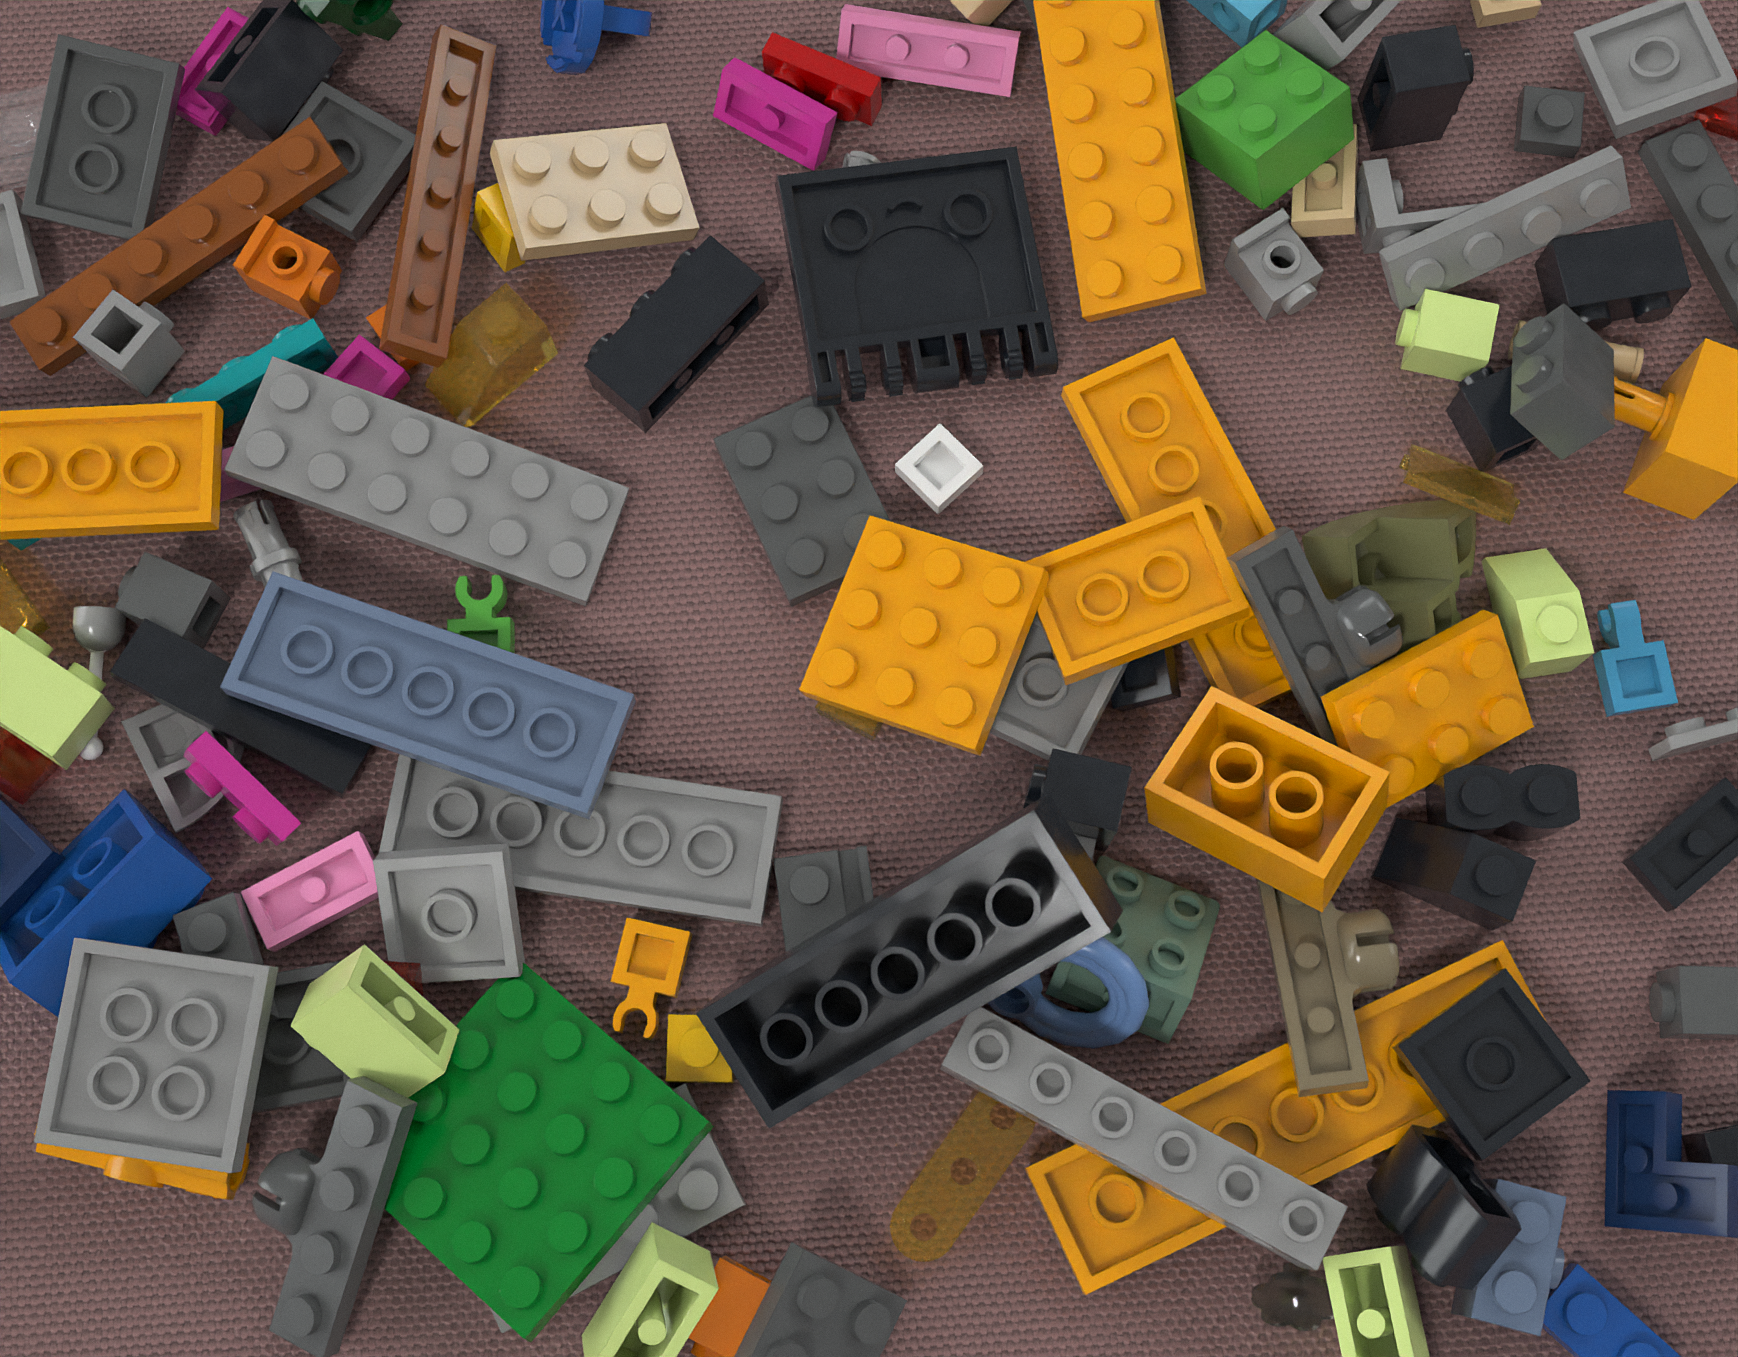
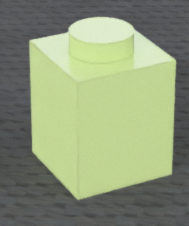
M1425 289L1414 310L1405 308L1400 318L1395 344L1405 347L1401 369L1460 382L1470 374L1485 368L1490 358L1499 304Z

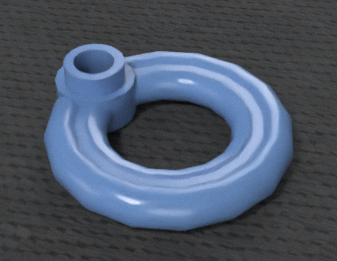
M1105 937L1099 938L1061 960V962H1070L1086 968L1102 981L1107 988L1109 1000L1107 1005L1101 1010L1089 1013L1074 1012L1053 1004L1041 994L1043 985L1040 973L988 1002L996 1012L1006 1017L1016 1018L1042 1037L1065 1046L1091 1049L1114 1045L1124 1041L1140 1029L1149 1008V998L1144 977L1129 955Z

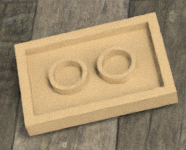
M667 123L493 140L490 156L521 261L694 240L700 228Z

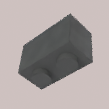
M1564 303L1545 317L1538 316L1528 321L1513 338L1510 415L1560 460L1565 459L1615 427L1614 349Z

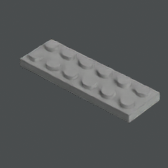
M274 356L271 358L224 469L231 478L583 606L587 605L629 494V487Z
M399 754L379 853L509 843L515 890L763 927L783 798L779 795L609 770L589 820Z

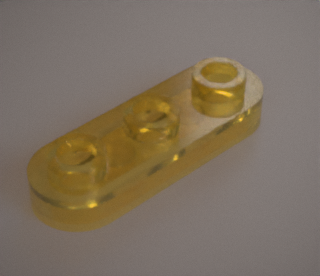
M979 1092L896 1206L890 1221V1233L897 1249L904 1256L919 1262L933 1261L945 1255L1033 1132L1035 1121L1013 1110L1015 1113L1014 1124L1005 1130L996 1128L990 1121V1111L993 1106L1000 1104V1102ZM967 1158L974 1163L976 1176L970 1184L960 1185L952 1179L950 1168L955 1160ZM921 1213L931 1215L937 1223L935 1235L925 1241L915 1238L910 1230L912 1219Z

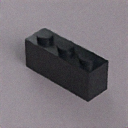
M711 235L697 249L695 247L688 248L674 263L671 276L656 291L648 290L638 298L630 311V318L614 334L607 333L603 335L593 345L588 354V361L584 364L592 388L646 433L769 305L765 280Z

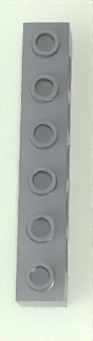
M982 1007L967 1015L941 1064L940 1070L1300 1268L1318 1270L1348 1206Z

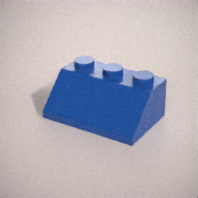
M123 789L61 852L66 858L0 927V964L9 983L57 1017H59L74 938L153 948L158 934L173 920V915L193 908L202 897L205 886L212 880L198 858L126 789Z

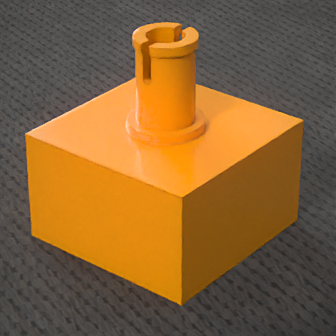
M1705 338L1662 384L1659 394L1624 382L1614 376L1615 420L1645 431L1623 493L1695 520L1738 483V350Z

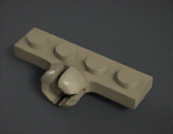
M1256 879L1298 1096L1306 1097L1367 1088L1369 1079L1352 999L1360 993L1391 989L1396 984L1400 965L1397 945L1389 943V934H1393L1394 930L1387 915L1378 909L1345 913L1336 910L1331 900L1322 913Z

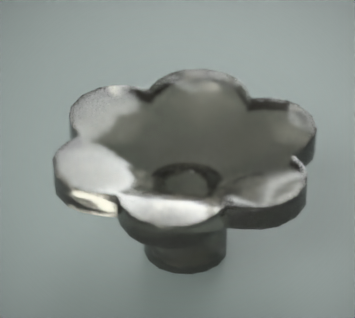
M1293 1263L1284 1265L1282 1272L1272 1274L1268 1283L1256 1285L1252 1289V1304L1261 1309V1318L1269 1325L1276 1327L1290 1325L1300 1331H1313L1320 1327L1322 1320L1334 1318L1327 1282L1319 1277L1309 1276V1269L1300 1268Z

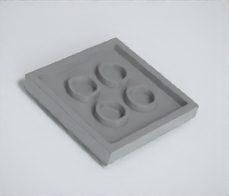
M74 938L34 1143L226 1173L241 1172L279 967L85 938Z

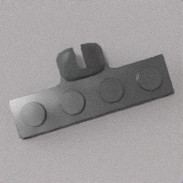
M1282 526L1227 557V560L1314 736L1338 747L1321 696L1370 671L1377 664L1397 654L1403 643L1402 632L1399 624L1389 629L1386 623L1394 617L1393 611L1377 591L1369 590L1366 586L1358 585L1335 599H1326L1293 529Z
M365 1076L347 1080L324 1156L320 1158L301 1147L276 1155L267 1164L257 1181L261 1188L277 1196L276 1202L258 1192L252 1198L253 1210L258 1219L286 1235L292 1244V1258L269 1331L316 1357H330L339 1353L417 1106V1102Z

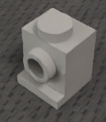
M1283 208L1232 239L1224 262L1225 268L1265 321L1283 310L1287 315H1292L1308 305L1318 294L1316 287L1324 271L1289 225L1290 217ZM1277 259L1283 268L1276 267L1272 262Z

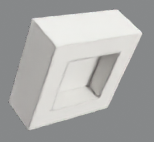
M938 424L895 464V473L939 514L983 474V465L947 429Z

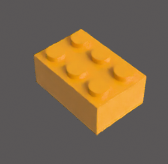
M1211 686L1144 787L1148 823L1323 913L1387 808L1390 772Z

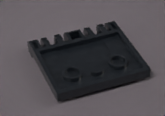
M1017 146L777 176L775 188L807 358L809 386L815 408L841 404V385L836 357L841 356L847 396L851 402L865 400L867 382L860 354L880 351L881 381L886 395H889V397L903 395L904 384L898 351L900 348H907V366L911 386L915 394L959 387L960 373L954 341L962 340V359L968 384H985L987 362L984 357L981 337L999 335L1000 364L1005 379L1014 380L1022 378L1024 370L1023 355L1027 372L1031 378L1057 373L1058 354ZM1018 332H1022L1023 355L1021 353V344Z

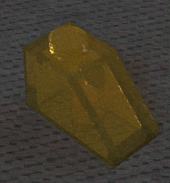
M505 283L459 321L450 337L447 359L439 368H433L425 386L461 426L470 428L555 357L558 351L547 325Z

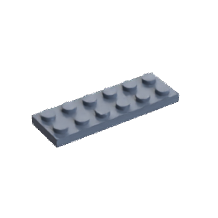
M274 571L268 580L220 686L227 695L589 820L636 703L635 696L632 693Z

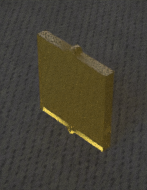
M1411 444L1407 454H1404L1399 465L1404 470L1403 483L1510 525L1520 503V500L1514 496V484Z

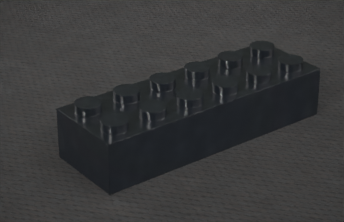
M1048 793L725 988L696 1014L768 1128H771L1110 933L1122 914L1123 909Z

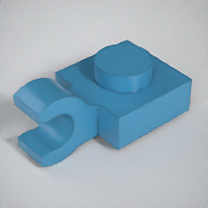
M1636 600L1611 603L1608 605V609L1599 610L1597 612L1599 629L1610 649L1595 653L1593 660L1606 717L1665 708L1678 703L1664 640L1644 642L1641 617Z

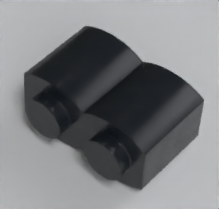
M1529 765L1517 769L1511 774L1490 766H1464L1447 772L1425 789L1428 824L1474 833L1483 838L1494 833L1502 838L1514 841H1535L1549 837L1580 819L1576 772L1558 765Z
M1412 1124L1366 1184L1367 1190L1377 1206L1375 1213L1378 1219L1388 1229L1403 1236L1408 1249L1413 1255L1411 1261L1414 1268L1427 1281L1439 1287L1447 1285L1473 1290L1522 1230L1511 1208L1493 1188L1482 1180L1480 1172L1466 1152L1443 1131Z

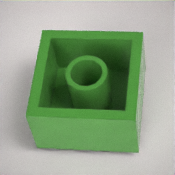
M1267 30L1263 31L1175 98L1184 152L1262 210L1354 140L1350 87Z

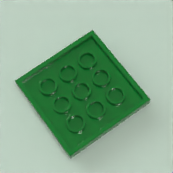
M523 963L520 977L498 978L456 1025L459 1033L445 1073L408 1097L417 1102V1106L384 1209L524 1340L532 1342L714 1126Z

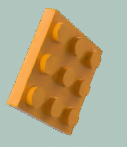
M869 515L799 691L808 698L981 756L1050 576L1045 568Z

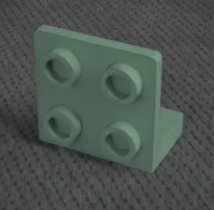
M1100 856L1095 867L1123 909L1112 931L1103 937L1129 955L1146 982L1149 1008L1137 1032L1169 1044L1192 999L1220 904L1216 900L1106 856ZM1061 961L1057 963L1045 993L1089 1012L1101 1010L1107 1005L1109 1000L1107 988L1097 976L1086 968Z

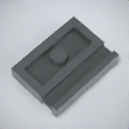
M866 846L842 851L831 850L773 859L786 952L874 899Z

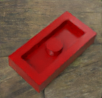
M771 33L762 50L765 74L837 112L836 118L851 122L856 119L867 125H873L882 107L881 77L781 35Z

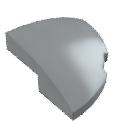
M163 704L121 721L175 833L193 825L223 799L224 795L221 792L214 798L209 797L187 776L185 770L191 763L183 755L186 749L205 731L238 762H240L243 754V746Z

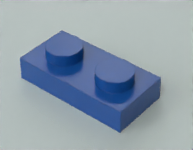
M1569 1263L1563 1271L1557 1288L1549 1289L1542 1328L1574 1357H1681L1579 1264Z

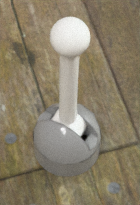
M74 607L73 633L77 642L90 652L89 671L102 680L104 652L113 649L124 637L126 616L116 608ZM98 731L80 752L79 755L83 759L94 760L102 754L103 743L97 737Z

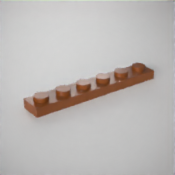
M442 24L434 33L431 42L379 346L380 350L437 368L442 365L448 355L496 53V45Z
M308 117L9 322L38 369L52 376L87 352L73 337L112 290H115L138 307L144 301L152 306L156 305L247 243L264 214L278 222L347 175L349 171L320 127L311 117Z

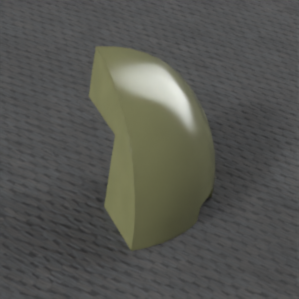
M1475 499L1424 501L1373 509L1331 521L1302 535L1306 558L1325 598L1335 599L1358 585L1377 591L1394 613V617L1386 625L1391 629L1399 624L1402 632L1403 643L1396 655L1459 623L1461 614L1457 611L1455 592L1459 588L1460 578L1470 577L1473 572L1476 545Z

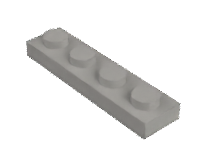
M1609 146L1379 250L1391 300L1400 311L1417 304L1425 289L1444 292L1548 245L1554 238L1569 236L1631 208L1623 157L1612 146Z

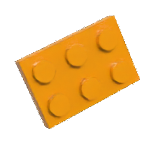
M1200 495L1025 561L1026 563L1045 568L1050 576L1036 614L1065 685L1249 617L1250 607L1227 560L1226 553Z
M1486 610L1477 612L1321 696L1338 747L1390 772L1387 808L1437 781L1447 772L1468 764L1534 727L1498 614Z

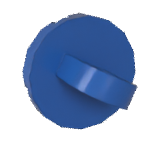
M542 0L541 38H543L544 45L552 46L553 55L546 57L547 64L556 73L569 75L585 73L594 59L600 41L601 30L650 37L652 12L604 5V0Z

